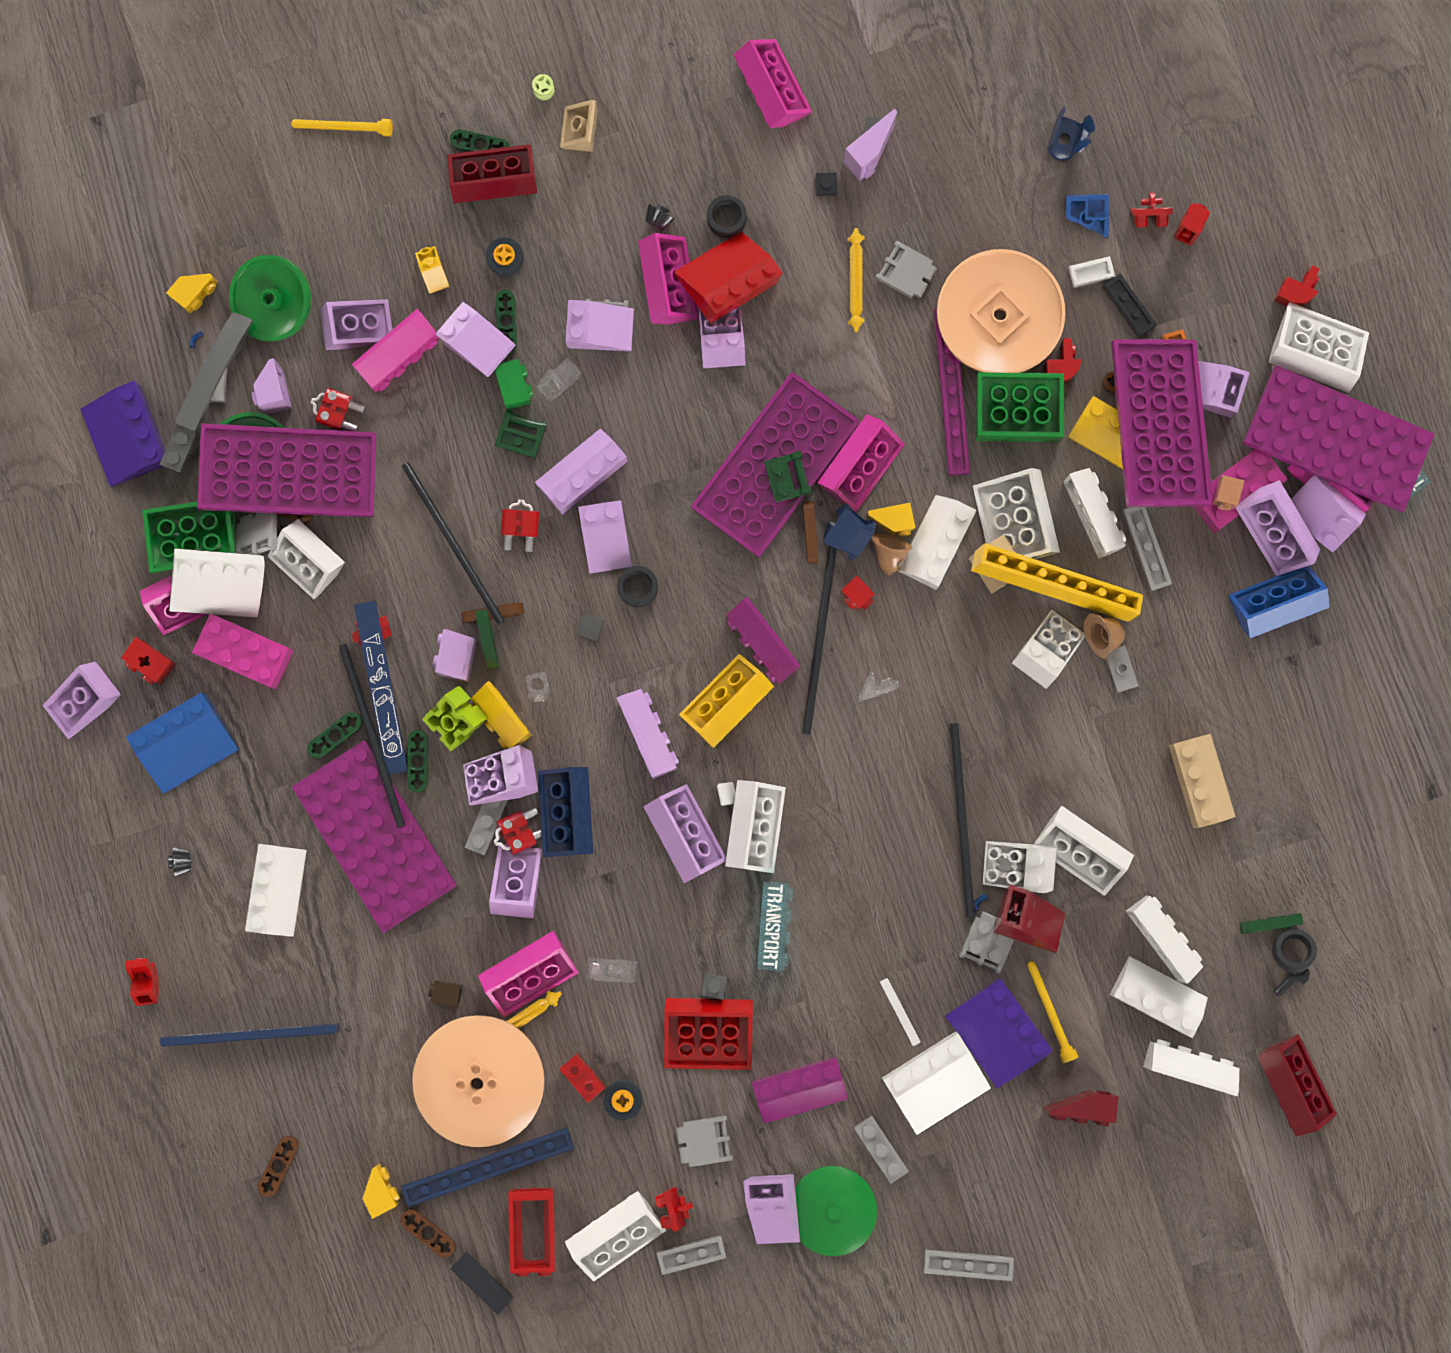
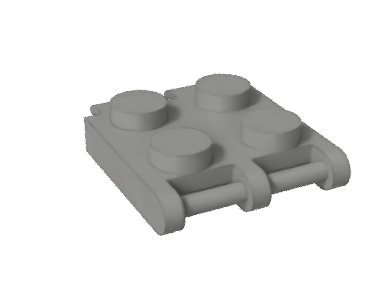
M896 241L894 250L889 257H886L884 267L880 274L877 273L875 278L911 299L913 296L921 298L928 286L922 280L930 282L937 268L932 265L933 260ZM898 249H900V252H899V254L897 255L896 259L893 260V258H894L895 254L897 253ZM889 265H890L891 267H890L889 271L887 272L886 276H883L884 273L886 272L887 268H888Z
M256 512V515L251 513L240 518V523L237 524L236 554L261 555L265 551L277 549V515L275 513Z
M982 911L980 918H974L959 957L971 959L977 962V965H985L994 969L995 973L1000 974L1014 939L994 933V924L997 917ZM966 951H969V952H971V953H973V954H976V955H978V956H980V957L977 958V957H975V956H972V955L966 953ZM984 959H987V960H989V961H992V962H994V963H996V964H998V965H997V966H996V965H993V964H991V963H989V962L984 961Z
M726 1115L683 1122L682 1127L676 1128L678 1144L686 1143V1146L679 1147L681 1164L689 1163V1166L693 1167L733 1160L728 1144L730 1136L727 1135ZM720 1121H721V1127H722L723 1136H721V1134H720V1127H719V1122H720ZM722 1141H724L726 1156L723 1154Z

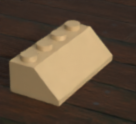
M1211 734L1168 745L1193 829L1236 817Z

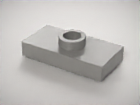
M1124 645L1111 651L1106 658V662L1116 692L1119 693L1138 687L1126 646Z

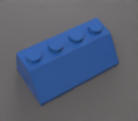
M1309 565L1278 575L1229 595L1239 624L1249 638L1330 607L1328 588Z

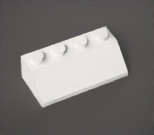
M1090 468L1069 474L1063 483L1098 559L1126 546L1124 543L1126 542V537L1123 531L1118 530L1116 526L1117 518L1114 512L1110 511L1107 506L1108 499L1103 491L1101 492L1097 485L1099 484V479L1096 473L1091 472Z
M935 495L911 543L913 549L908 552V557L905 558L903 566L898 571L936 590L976 510L957 500Z
M737 780L725 866L774 873L786 787Z
M1063 806L1053 815L1034 843V845L1057 847L1056 863L1104 896L1128 870L1134 856Z
M258 844L245 931L294 936L307 850Z
M1143 897L1127 909L1126 913L1177 981L1189 983L1203 968L1200 963L1202 958L1195 950H1190L1187 946V943H1189L1182 932L1178 933L1173 927L1175 925L1173 919L1168 914L1165 916L1160 910L1162 908L1160 902L1155 897Z
M1130 956L1110 993L1112 997L1193 1038L1203 1019L1208 997Z
M1157 1039V1043L1150 1041L1143 1067L1238 1096L1239 1068L1233 1066L1234 1062L1222 1058L1220 1062L1212 1060V1055L1200 1052L1199 1056L1191 1054L1192 1049L1178 1046V1049L1169 1047V1042Z
M637 1191L580 1232L574 1234L565 1243L576 1264L595 1281L663 1234L666 1229H662L659 1218L645 1198Z

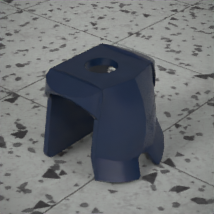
M1066 106L1062 108L1057 116L1047 148L1051 157L1061 161L1070 160L1073 155L1084 150L1092 141L1088 139L1089 135L1095 131V122L1091 115L1084 117L1082 123L1063 117ZM1061 134L1068 135L1070 138L1069 144H1060L1058 137Z
M846 503L836 510V514L839 517L836 523L828 522L824 533V543L846 552L849 559L854 560L860 555L873 536L876 522L864 520Z

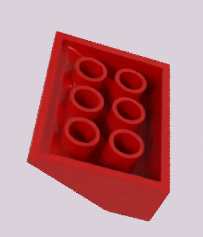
M741 231L674 271V274L709 323L712 324L777 284L783 272L766 251Z
M665 998L664 1068L752 1070L753 1000Z

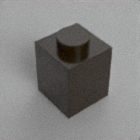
M435 980L434 984H430L428 996L431 997L430 1002L458 1007L463 984Z

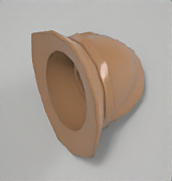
M875 533L871 537L879 567L885 574L893 575L903 566L905 558L908 557V552L913 549L912 546L905 540L889 534Z
M1090 613L1084 621L1086 640L1097 656L1106 659L1111 651L1121 646L1120 644L1125 637V629L1118 620L1102 618L1100 615Z

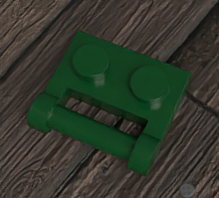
M506 410L494 446L536 459L547 423L543 421L539 423L513 415V412ZM514 423L536 430V435L509 428V424Z
M802 451L764 461L775 503L813 493L811 486L808 485L801 460L803 458ZM789 462L794 463L800 485L798 490H794L787 465Z

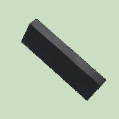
M1121 274L1102 286L1138 339L1157 326Z
M467 1252L450 1268L497 1315L514 1298Z

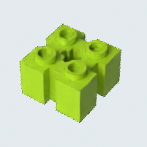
M460 686L445 694L436 704L437 706L431 709L422 719L433 732L437 730L442 735L439 739L450 751L463 744L474 733L473 731L479 728L488 718L477 705L471 706L468 702L471 698Z

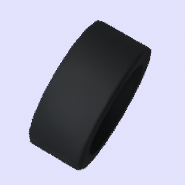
M721 195L709 204L707 223L714 234L722 238H731L745 228L747 221L746 207L740 199L732 195ZM722 205H731L739 212L738 223L732 228H722L715 221V211Z
M640 565L630 566L619 576L617 583L618 593L629 606L645 607L652 603L657 596V578L647 567ZM641 574L648 578L651 588L647 596L635 599L627 594L625 584L630 576Z
M1288 929L1281 933L1274 942L1272 953L1275 962L1280 968L1291 973H1297L1306 970L1316 958L1317 947L1316 942L1307 932L1299 929ZM1294 938L1304 943L1308 952L1304 961L1293 963L1284 957L1282 945L1286 940Z

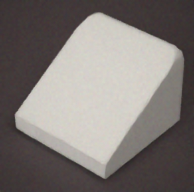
M733 782L718 784L717 789L721 805L734 804L736 793Z

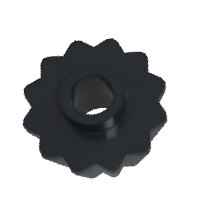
M649 204L645 221L663 231L675 218L668 214L670 210L658 204L655 207Z
M172 847V856H168V868L173 869V877L191 871V853L189 850Z

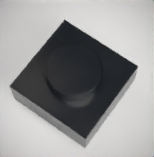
M837 172L816 173V196H837Z

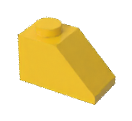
M910 503L867 512V519L875 521L876 525L892 535L898 534L899 537L909 536L911 531L915 529Z

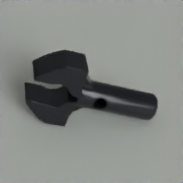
M1306 969L1300 976H1297V973L1289 972V976L1274 990V994L1280 997L1295 982L1305 984L1309 980L1310 969Z

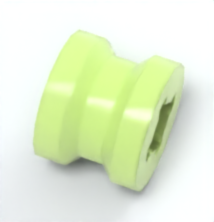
M545 74L534 78L532 86L535 96L539 100H549L555 91L552 79Z

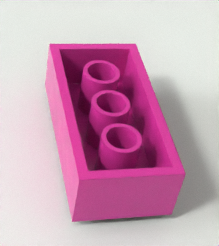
M1255 449L1211 482L1212 500L1218 479L1223 475L1244 480L1239 503L1260 487L1277 481L1283 483L1287 478L1269 455ZM1215 504L1211 506H1193L1213 534L1239 516L1236 508L1225 511L1219 509L1218 505Z
M211 613L192 653L275 690L294 650Z

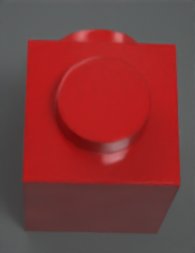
M858 576L851 580L840 592L846 598L844 602L852 610L854 608L857 611L861 608L866 610L874 602L872 598L875 594Z

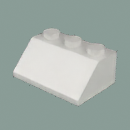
M299 519L282 529L277 538V549L270 551L267 556L313 599L317 598L335 579L345 563Z

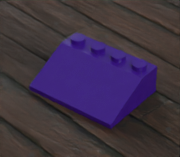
M132 381L116 387L81 408L110 487L164 467L160 465L166 449L142 387L137 382Z
M996 978L945 1016L996 1088L1032 1067L1053 1051L1000 978Z

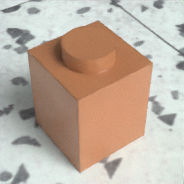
M1225 475L1220 477L1216 486L1213 504L1218 505L1219 509L1225 511L1236 508L1239 504L1244 480Z

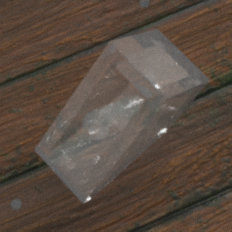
M588 957L586 979L602 982L636 983L638 961Z

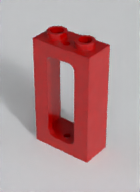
M554 1188L510 1189L508 1192L510 1273H516V1277L529 1276V1273H538V1276H550L551 1272L556 1270ZM543 1200L545 1256L542 1260H525L523 1258L522 1201Z

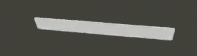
M888 978L880 981L912 1045L919 1044L920 1040Z

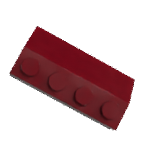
M531 144L447 154L449 185L454 204L538 193Z
M1299 1034L1267 1048L1258 1055L1260 1065L1264 1069L1269 1079V1084L1279 1100V1105L1283 1109L1288 1119V1124L1296 1137L1320 1130L1337 1115Z

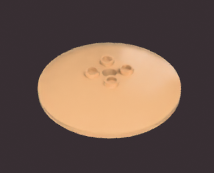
M988 250L964 260L950 273L939 295L937 321L946 346L967 367L978 372L1022 373L1040 364L1057 345L1065 323V303L1058 282L1051 272L1039 261L1024 253L1013 250ZM1002 310L1006 318L1004 320H997L994 317V312Z
M485 1015L466 1016L443 1025L425 1042L414 1065L413 1092L422 1116L438 1134L464 1146L488 1147L513 1138L531 1122L543 1097L544 1070L535 1046L517 1027L496 1017ZM473 1078H480L483 1081V1087L475 1089L471 1084V1080Z

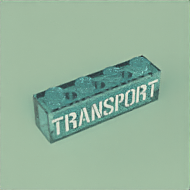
M763 881L757 960L758 970L783 971L784 967H788L789 954L785 953V945L790 944V932L786 931L787 923H791L792 910H788V901H793V888H789L790 883Z

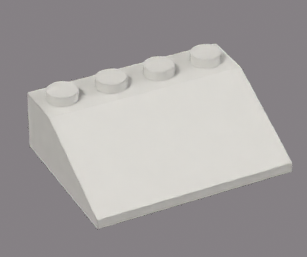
M1289 302L1271 350L1269 363L1349 393L1361 374L1369 332Z
M1030 468L973 486L986 544L1005 535L1017 554L1032 559L1060 553L1041 470Z
M174 549L169 611L258 617L265 567L264 556Z
M957 1032L952 1033L882 1077L916 1134L921 1133L991 1088Z

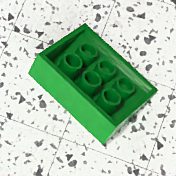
M977 373L975 441L1061 442L1064 437V374Z
M198 502L142 510L149 573L172 571L174 549L236 554L235 511L198 510Z

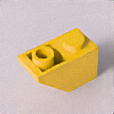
M435 246L431 248L425 247L415 253L429 294L450 287Z
M211 274L181 276L166 293L191 314L201 307L202 300L206 295H210L215 290L218 281Z
M380 1164L372 1168L363 1196V1201L372 1219L396 1207L399 1204L398 1199H400L397 1189L391 1187L388 1181L390 1176L385 1167L382 1168Z

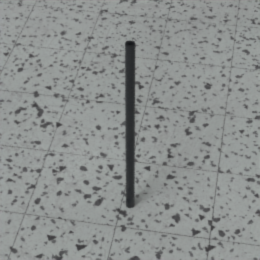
M409 462L402 465L403 470L497 625L503 624L505 619Z
M830 545L828 548L802 731L803 734L811 735L837 553V548Z
M342 644L338 647L397 828H402L406 825L347 644Z
M952 723L950 724L966 918H975L959 724Z

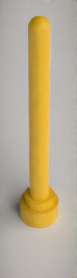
M382 119L377 123L292 120L291 122L293 128L376 131L382 136H392L393 130L391 119Z
M1030 961L1027 966L1060 1044L1061 1054L1059 1056L1062 1063L1072 1061L1079 1057L1076 1049H1073L1072 1045L1069 1046L1036 963Z

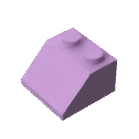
M274 358L269 359L253 384L255 392H252L254 404L258 405L259 409H262L267 415L292 409L283 369Z

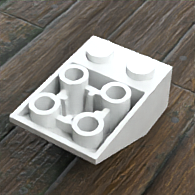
M1051 609L1012 664L1047 689L1065 667L1085 638V634Z
M986 841L983 885L1004 888L1013 885L1039 893L1053 891L1057 847Z

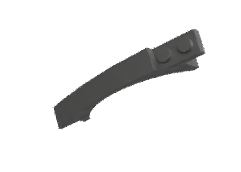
M232 312L188 392L175 421L176 428L160 465L182 474L189 456L197 458L199 454L201 423L203 424L209 403L223 373L233 358L245 348L247 343L245 339L253 323L252 319Z

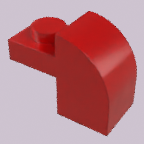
M1312 265L1306 271L1301 283L1287 277L1282 282L1273 301L1286 307L1289 302L1300 307L1308 304L1318 293L1314 288L1320 278L1317 276L1320 269Z
M1063 338L1061 341V360H1047L1044 364V373L1064 374V384L1073 379L1081 365V359H1073L1076 356V346L1072 345V338Z
M136 958L126 961L125 969L131 979L130 996L135 1005L158 1004L159 983L155 963H150L148 958Z

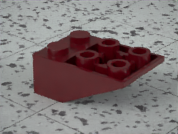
M1009 885L1002 896L994 933L1057 953L1066 913L1031 891Z
M1089 1089L1043 1107V1111L1049 1114L1048 1117H1052L1053 1120L1065 1121V1117H1068L1077 1123L1087 1124V1120H1092L1096 1125L1109 1126V1123H1116L1119 1096L1112 1092Z

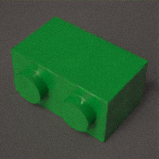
M519 359L499 364L495 372L507 411L532 404L530 397H534L531 384L526 385L524 377L528 376L525 364L521 365Z

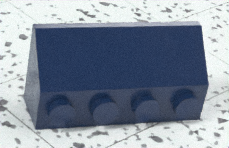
M567 767L538 771L543 857L593 854L588 767Z

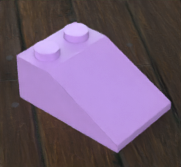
M895 109L845 149L843 163L859 181L864 177L868 179L875 173V168L895 125L897 116Z
M388 299L326 302L319 308L326 350L375 345L392 330Z
M568 300L567 347L574 349L632 351L634 309L593 301Z
M464 302L460 304L436 332V335L445 346L487 377L491 375L515 346L509 338Z
M1313 475L1291 498L1311 534L1332 553L1360 526L1366 516V513L1327 481L1316 475Z
M621 500L578 507L589 573L624 569L632 566Z
M96 662L79 665L44 703L43 707L69 739L106 711L121 694Z
M500 845L498 846L489 900L490 914L534 918L542 849L527 848L515 855H511L509 850H504Z

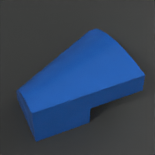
M1109 194L1066 195V218L1104 237H1109Z

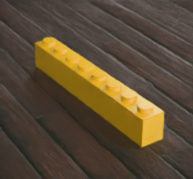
M986 543L974 553L972 572L1127 622L1140 615L1142 594Z

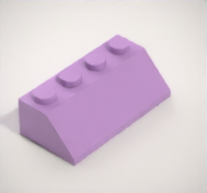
M600 428L535 483L561 515H563L628 462L627 456Z
M1280 481L1260 487L1238 504L1236 510L1276 576L1315 564L1320 548Z
M642 689L617 697L653 780L676 770L675 764L679 763L674 751L669 752L667 744L670 741L665 731L660 732L658 725L661 724L657 712H651L649 705L653 703L648 692L643 694Z
M687 784L643 806L684 883L726 861L725 854Z

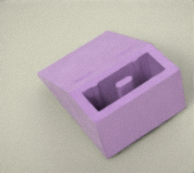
M741 306L712 324L709 323L699 309L703 368L746 365Z
M1198 361L1203 409L1232 418L1238 413L1250 372L1231 366Z
M443 629V633H439L437 639V646L440 647L439 654L435 655L433 660V668H436L435 672L446 679L469 683L477 640Z
M520 745L463 764L469 805L521 798L538 792L532 751Z
M794 1175L752 1176L744 1180L746 1206L756 1243L800 1242Z

